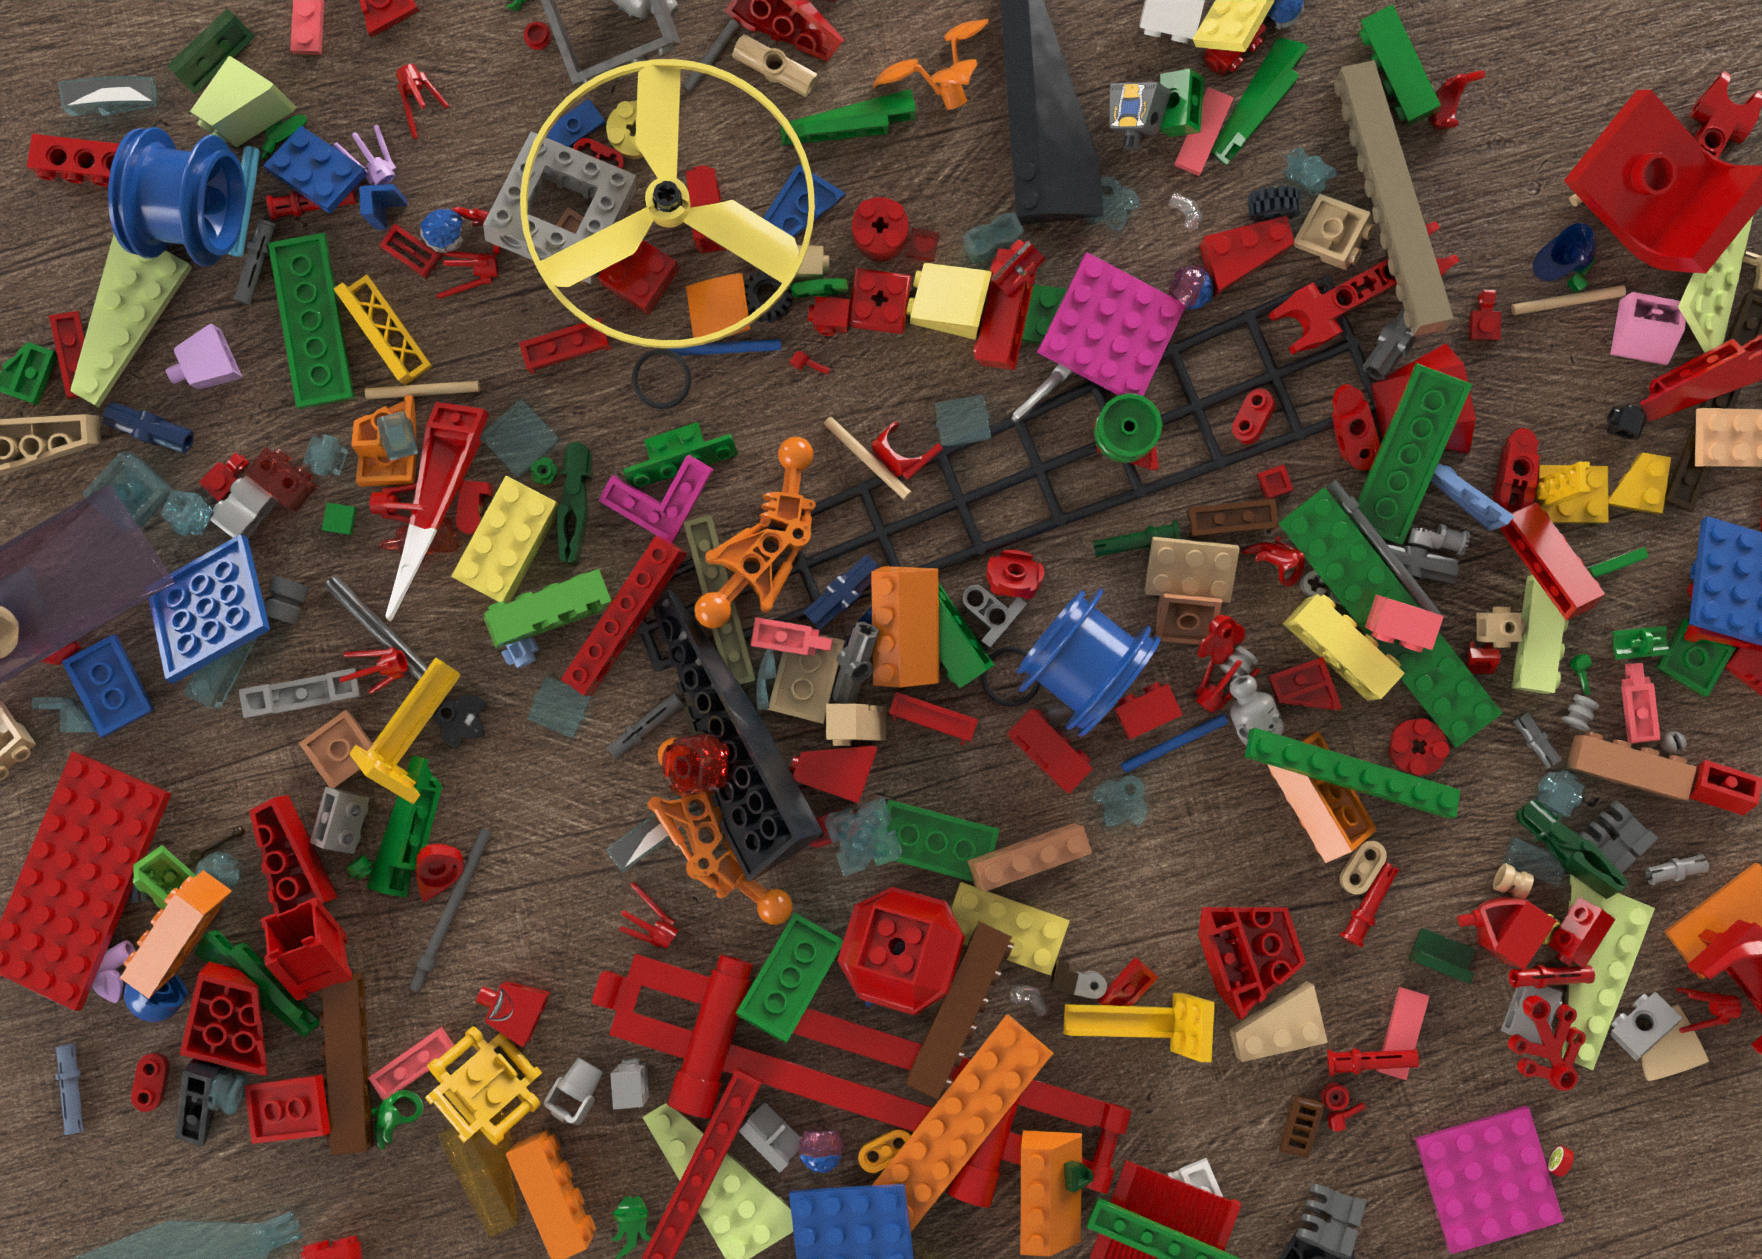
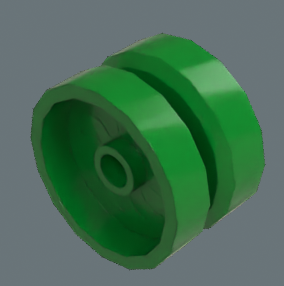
M1128 393L1116 396L1107 402L1096 419L1094 428L1096 445L1103 455L1113 461L1130 463L1140 460L1152 450L1161 436L1162 420L1160 412L1152 401L1142 395ZM1131 426V432L1126 431L1124 427Z

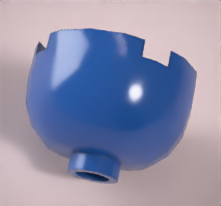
M176 974L149 999L129 984H126L124 1001L127 1008L137 1018L147 1022H160L171 1018L185 1002L184 999L187 997L188 991L184 982Z

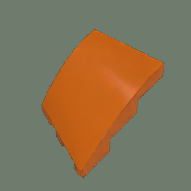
M412 395L404 397L403 402L390 408L384 406L371 415H365L354 420L351 446L358 455L356 483L359 487L398 486L415 483L417 455L416 414Z

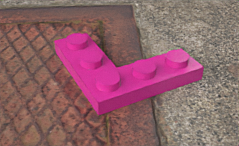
M691 455L686 456L662 502L655 500L613 475L610 477L598 501L653 534L664 537L674 543L684 525L683 522L687 520L714 469Z

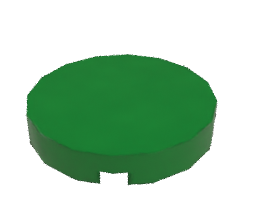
M834 278L795 283L791 285L792 296L794 298H807L809 296L828 297L840 295L848 291V280Z

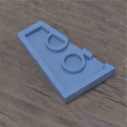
M1440 463L1437 465L1431 482L1489 532L1506 526L1514 518V515L1457 476V473L1451 467Z

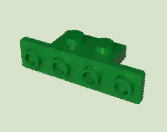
M698 422L644 439L649 460L624 468L623 472L628 484L635 488H640L676 476L688 455L706 465H710L737 456L738 451L731 434L704 442Z

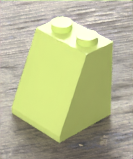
M229 56L190 112L199 119L196 124L210 133L209 135L219 136L225 143L229 142L237 148L294 112L296 106L273 83Z

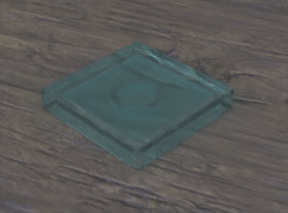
M521 398L480 436L519 479L530 469L535 460L539 461L560 441Z

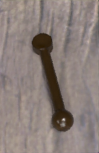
M236 826L233 832L206 847L192 850L190 858L195 861L200 860L206 852L236 836H243L245 833L244 827Z

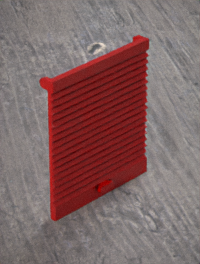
M1128 1160L1124 1162L1110 1203L1117 1206L1120 1205L1124 1209L1222 1251H1225L1241 1208V1203L1238 1200L1226 1199ZM1098 1233L1090 1255V1259H1159Z

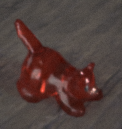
M449 517L443 518L425 556L430 553H452L458 550V543L452 541L456 533L455 529L451 526L452 520ZM409 524L399 527L395 532V538L380 542L379 548L385 550L398 549V553L402 556Z

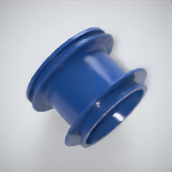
M137 128L130 131L117 148L111 166L108 186L110 221L120 246L130 254L139 255L146 259H154L160 256L170 243L185 245L193 261L204 267L214 265L223 255L231 251L241 232L246 205V188L241 164L236 155L230 151L227 144L219 136L207 135L196 143L192 151L177 150L170 136L160 128Z
M1102 588L1092 594L1088 600L1083 598L1086 592L1080 590L1053 620L1016 670L1019 675L1023 671L1027 673L1019 687V692H1024L1036 680L1074 710L1066 723V729L1071 730L1077 726V735L1083 737L1095 727L1116 704L1150 660L1161 640L1157 635L1152 638L1149 637L1151 632L1150 626H1145L1132 637L1099 611L1095 606L1103 595L1104 590Z

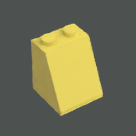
M924 263L922 271H916L913 287L918 289L916 297H910L906 314L911 315L910 324L976 340L992 272Z

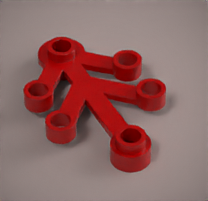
M1538 995L1529 996L1523 1001V1010L1525 1015L1534 1021L1542 1044L1530 1042L1520 1034H1514L1508 1040V1047L1518 1055L1527 1053L1548 1058L1552 1067L1538 1065L1531 1058L1523 1057L1519 1060L1517 1069L1528 1078L1537 1076L1549 1079L1550 1085L1556 1090L1569 1091L1578 1082V1074L1573 1065L1580 1047L1586 1040V1035L1583 1031L1576 1027L1570 1028L1577 1018V1012L1567 1004L1560 1005L1556 1010V1018L1559 1020L1553 1036L1547 1021L1551 1012L1550 1003ZM1566 1040L1569 1045L1562 1059L1560 1052Z

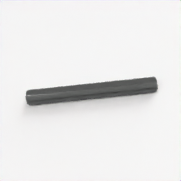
M331 577L326 582L325 587L387 649L395 647L396 651L401 650L407 659L408 670L420 680L428 666L339 577Z

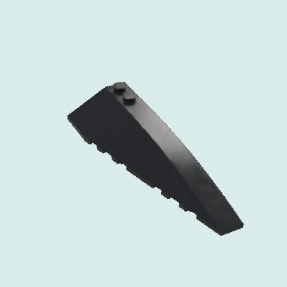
M1001 0L1016 217L1019 226L1103 216L1099 158L1044 0Z
M668 590L652 607L664 642H668L670 647L668 658L671 667H676L680 682L676 684L679 694H684L688 705L684 710L698 754H703L705 760L703 768L706 779H711L715 795L711 797L715 808L719 807L723 820L719 822L722 832L748 882L806 848L823 832L774 740L744 690L675 593L672 590Z

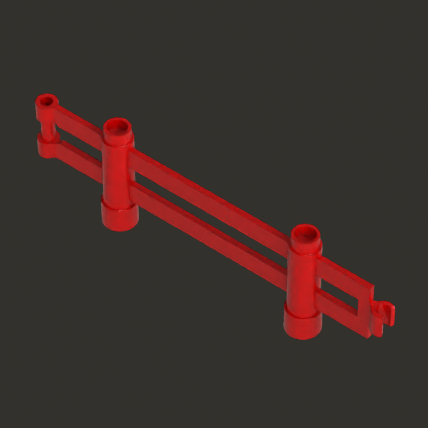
M635 953L628 976L608 970L600 973L592 1003L616 1011L609 1035L684 1059L681 1069L677 1070L667 1101V1105L675 1110L696 1117L711 1118L722 1085L720 1081L722 1072L734 1074L736 1068L762 1080V1084L913 1132L933 1108L926 1104L733 1044V1037L740 1018L736 1015V1012L748 993L751 984L749 977L753 964L720 954L716 969H712L709 977ZM645 986L701 1004L693 1031L635 1013L634 1009L641 987ZM810 1008L806 1009L793 1032L794 1034L907 1070L911 1069L922 1045L909 1039ZM963 1057L958 1068L953 1066L949 1075L953 1079L952 1083L971 1059ZM1033 1079L946 1190L948 1195L963 1202L980 1207H991L1001 1174L999 1170L1001 1160L1021 1165L1022 1135L1010 1131L1017 1107L1021 1105L1087 1127L1096 1125L1102 1128L1093 1160L1084 1159L1082 1156V1164L1090 1169L1094 1176V1181L1085 1187L1098 1192L1108 1193L1115 1169L1110 1165L1119 1135L1126 1134L1132 1110Z

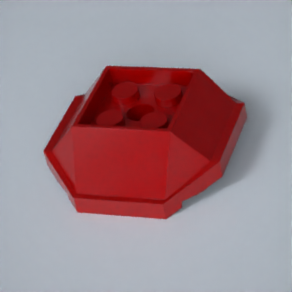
M891 887L854 905L837 961L859 999L916 1016L924 1011L925 1008L949 994L965 935L947 901ZM900 941H904L905 950L900 955H895V945Z

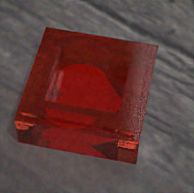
M912 227L907 257L934 262L940 233Z

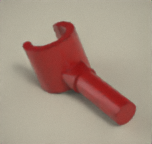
M802 351L796 352L789 361L799 371L805 365L827 375L830 371V368L810 359Z
M1361 1102L1343 1112L1329 1113L1327 1116L1329 1129L1335 1132L1345 1130V1119L1366 1109L1364 1103Z

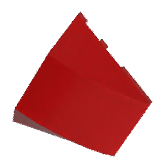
M1446 343L1391 373L1385 380H1379L1371 385L1382 440L1416 363L1468 382L1464 363ZM1470 392L1445 449L1459 451L1458 453L1463 454L1470 453L1476 423Z
M1288 907L1201 908L1198 937L1216 991L1235 1016L1242 1020L1248 1015L1247 1012L1266 999L1267 994L1278 985H1282L1306 964Z

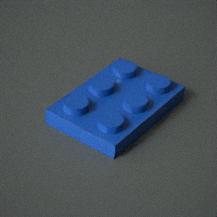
M302 126L264 164L267 172L329 214L337 208L367 175L364 167Z
M111 635L62 661L100 737L105 738L155 711L117 635Z

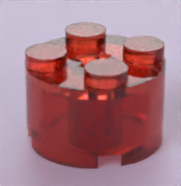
M704 733L677 738L664 749L662 771L664 777H669L672 783L669 787L677 795L688 797L715 791L726 785L729 748L713 735Z

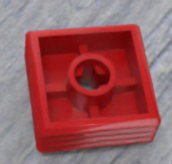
M855 269L848 326L903 334L911 276L868 269ZM878 296H883V299L887 301L883 302L881 307H877L876 302L873 301Z

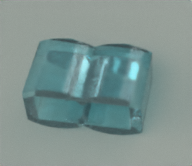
M1005 213L996 217L990 225H979L970 229L963 237L962 246L970 263H981L990 259L995 252H998V248L1011 249V246L1017 240H1022L1024 230L1015 213Z

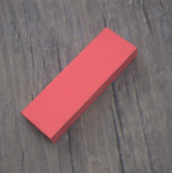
M1210 87L1207 88L1203 97L1201 133L1186 136L1174 166L1200 176L1234 97Z
M1399 987L1381 1051L1412 1050L1416 1048L1429 995ZM1410 1068L1376 1069V1071L1407 1080Z
M441 1027L368 1077V1080L383 1101L429 1071L428 1063L434 1058L439 1059L454 1044Z

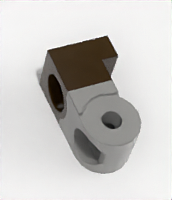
M1056 959L1049 984L1052 990L1091 999L1100 998L1105 994L1107 983L1102 975L1095 971L1082 973L1069 970L1070 963L1068 961Z

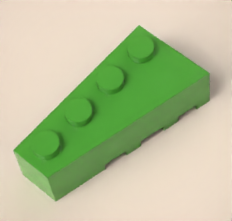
M597 569L572 577L570 580L560 584L548 585L542 591L534 594L532 592L521 594L513 602L505 604V601L492 604L488 607L489 611L485 612L483 618L494 647L498 649L604 612L611 599L600 570Z

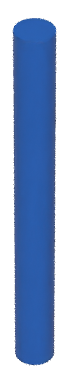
M781 339L716 342L685 348H668V350L676 352L680 356L775 351L782 350Z
M1224 714L1212 718L1120 763L1126 774L1228 724L1227 718Z

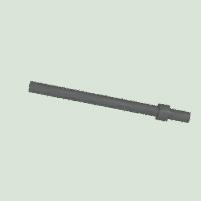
M1337 480L1330 483L1327 488L1341 504L1339 505L1346 515L1349 514L1422 609L1442 615L1358 508L1359 503L1353 496L1349 497Z
M481 828L464 865L463 873L458 878L425 953L421 954L416 964L418 969L409 986L411 990L420 992L428 973L434 969L437 962L435 957L492 832Z

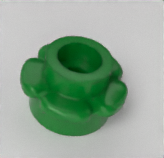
M542 457L539 461L535 460L532 463L530 470L532 472L531 478L537 484L543 483L544 485L554 482L558 475V467L552 463V459ZM542 469L547 470L545 474L541 472Z
M364 854L353 860L345 868L349 873L348 878L356 877L359 881L372 871L370 868L372 860H368Z

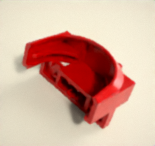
M1738 919L1725 932L1716 933L1705 929L1698 937L1706 948L1689 962L1687 967L1692 973H1699L1709 980L1725 970L1762 1015V927L1755 922L1751 924ZM1762 1035L1751 1044L1755 1051L1761 1055Z

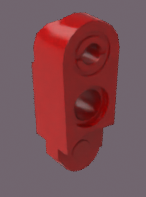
M1349 384L1342 385L1334 393L1332 399L1334 412L1331 413L1339 452L1342 458L1354 468L1362 471L1369 470L1380 448L1370 407L1364 399L1362 391ZM1357 420L1356 426L1350 429L1351 423ZM1363 449L1366 454V458H1361L1359 456L1360 452Z
M1520 428L1506 438L1505 446L1502 447L1493 492V501L1511 514L1532 505L1535 499L1540 456L1537 455L1538 440H1536L1535 434L1527 428ZM1514 463H1518L1522 467V476L1514 472ZM1510 495H1514L1516 499L1513 504H1508L1510 500Z

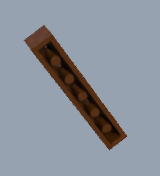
M981 921L977 922L955 970L949 994L943 997L907 1075L906 1085L935 1099H939L940 1094H944L950 1087L953 1080L949 1077L953 1066L958 1068L963 1059L965 1051L961 1050L965 1039L971 1040L977 1027V1024L973 1023L978 1012H984L988 1004L989 997L985 995L989 986L995 987L1002 972V970L998 969L1002 958L1008 959L1014 946L1010 942L1012 936Z
M364 972L352 973V980L343 984L339 982L318 990L319 999L323 1000L320 1026L321 1029H324L325 1041L322 1042L321 1053L322 1057L326 1058L323 1083L324 1087L328 1089L326 1104L330 1134L326 1135V1143L328 1147L331 1146V1155L367 1152L374 1147L371 1087L368 1080L370 1069Z

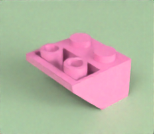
M1632 292L1619 301L1610 355L1668 365L1685 330L1686 320L1678 308L1680 301Z

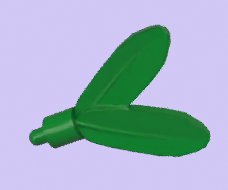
M295 115L282 123L281 119L267 128V139L261 148L263 151L261 159H266L268 154L272 155L277 146L276 144L289 139L300 126L304 127L307 123V117L305 115Z

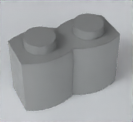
M246 475L243 479L239 478L232 484L229 497L225 501H219L212 510L213 516L210 520L232 538L240 534L249 538L279 500Z

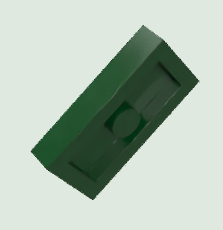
M1420 928L1408 958L1409 960L1471 984L1475 974L1468 971L1475 953L1474 948L1425 928Z

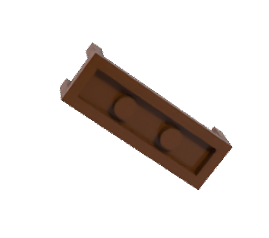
M1275 499L1190 507L1186 511L1187 517L1190 516L1191 524L1189 539H1195L1197 536L1261 529L1273 531L1279 527Z

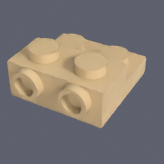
M1319 194L1294 240V247L1320 256L1322 262L1347 271L1350 264L1356 265L1362 253V249L1359 247L1363 240L1368 241L1373 235L1375 224H1372L1371 212Z
M0 701L1 781L9 775L8 769L16 762H22L29 758L31 755L30 750L36 743L24 725L16 722L4 702Z

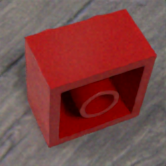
M643 240L633 255L603 269L598 275V279L604 287L649 316L680 271L676 260Z

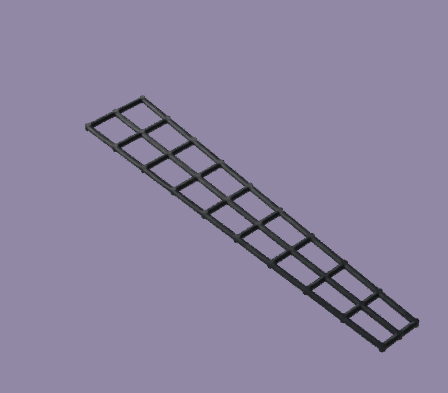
M1325 275L1311 282L1315 283L1319 291L1323 289L1324 293L1335 288L1330 275ZM1308 283L1166 347L1160 362L1170 358L1189 404L1161 414L1162 426L1193 414L1212 458L1211 461L1144 485L1136 466L1131 463H1122L1132 486L1131 490L1063 514L1047 473L1097 453L1096 441L1042 462L1026 421L1091 392L1101 412L1108 402L1103 387L1088 381L1037 404L1022 420L1014 422L1012 416L943 446V450L923 467L938 461L953 499L884 526L871 491L886 483L879 476H875L815 503V508L811 512L810 517L860 496L874 531L809 557H805L803 550L799 551L794 559L795 562L792 563L793 568L788 577L800 573L813 604L821 595L810 568L876 541H879L888 566L901 567L889 536L957 509L973 547L915 567L937 568L940 571L1333 429L1332 417L1302 427L1282 380L1283 377L1349 351L1371 401L1369 403L1371 414L1376 413L1371 385L1375 381L1363 370V364L1366 362V359L1346 314L1336 319L1343 330L1342 335L1345 341L1277 368L1257 318L1271 313L1287 301L1296 291L1311 284ZM1336 296L1337 301L1342 305L1339 296ZM1247 324L1267 372L1199 399L1180 353ZM1272 383L1292 431L1223 456L1204 409ZM1015 427L1032 467L963 494L948 456ZM1036 477L1053 518L983 543L968 504ZM769 524V527L767 528L771 530L785 531V529L772 524ZM693 558L682 562L670 580L696 569ZM779 569L772 571V581ZM872 584L862 592V596L859 599L872 595ZM747 585L737 597L750 593L753 589ZM696 602L685 606L692 616L695 615ZM809 606L771 620L793 624L807 619L808 617L803 612ZM645 617L638 627V632L653 669L661 672L671 668L668 657L661 658L652 635L653 631L659 629L656 618L647 622ZM754 626L743 629L745 641L752 638ZM712 640L711 643L717 650L716 642Z

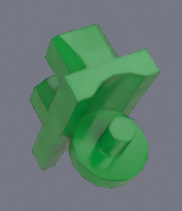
M1659 626L1612 631L1615 660L1669 655L1670 651L1666 640L1667 627Z

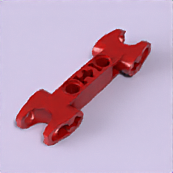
M1725 71L1718 75L1708 90L1697 100L1689 115L1690 118L1702 124L1694 138L1706 151L1716 158H1719L1728 140L1738 145L1744 142L1756 124L1762 106V92L1759 90L1752 94L1743 105L1732 102L1727 94L1731 75ZM1705 139L1711 142L1712 148L1706 145Z
M1436 221L1425 225L1429 237L1440 228ZM1456 254L1446 258H1436L1441 276L1460 261ZM1388 259L1321 295L1315 283H1311L1296 291L1287 301L1274 309L1269 314L1272 322L1281 318L1292 317L1297 319L1302 326V338L1288 348L1291 354L1294 355L1305 350L1317 348L1343 332L1336 319L1396 287L1395 275H1391L1392 279H1388L1384 274V270L1389 272ZM1365 286L1367 288L1357 294L1356 290L1359 287ZM1336 296H1340L1344 299L1345 306L1339 304V302L1336 299Z

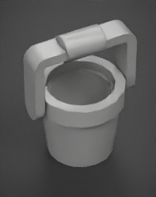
M578 1057L566 1075L556 1080L544 1101V1106L551 1110V1115L565 1124L569 1122L579 1126L594 1103L595 1099L592 1095L603 1071ZM561 1091L582 1102L574 1117L561 1106L554 1105Z

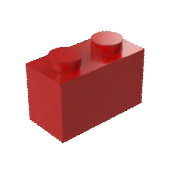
M1158 681L1143 688L1145 694L1137 698L1132 693L1117 701L1119 706L1113 708V711L1127 740L1133 739L1183 715L1169 684L1161 686Z
M1704 760L1696 768L1689 798L1744 816L1759 804L1762 778Z

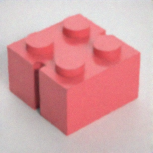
M1375 595L1365 628L1371 630V636L1376 637V639L1392 644L1395 639L1400 640L1399 645L1422 653L1423 647L1430 650L1433 649L1444 616Z

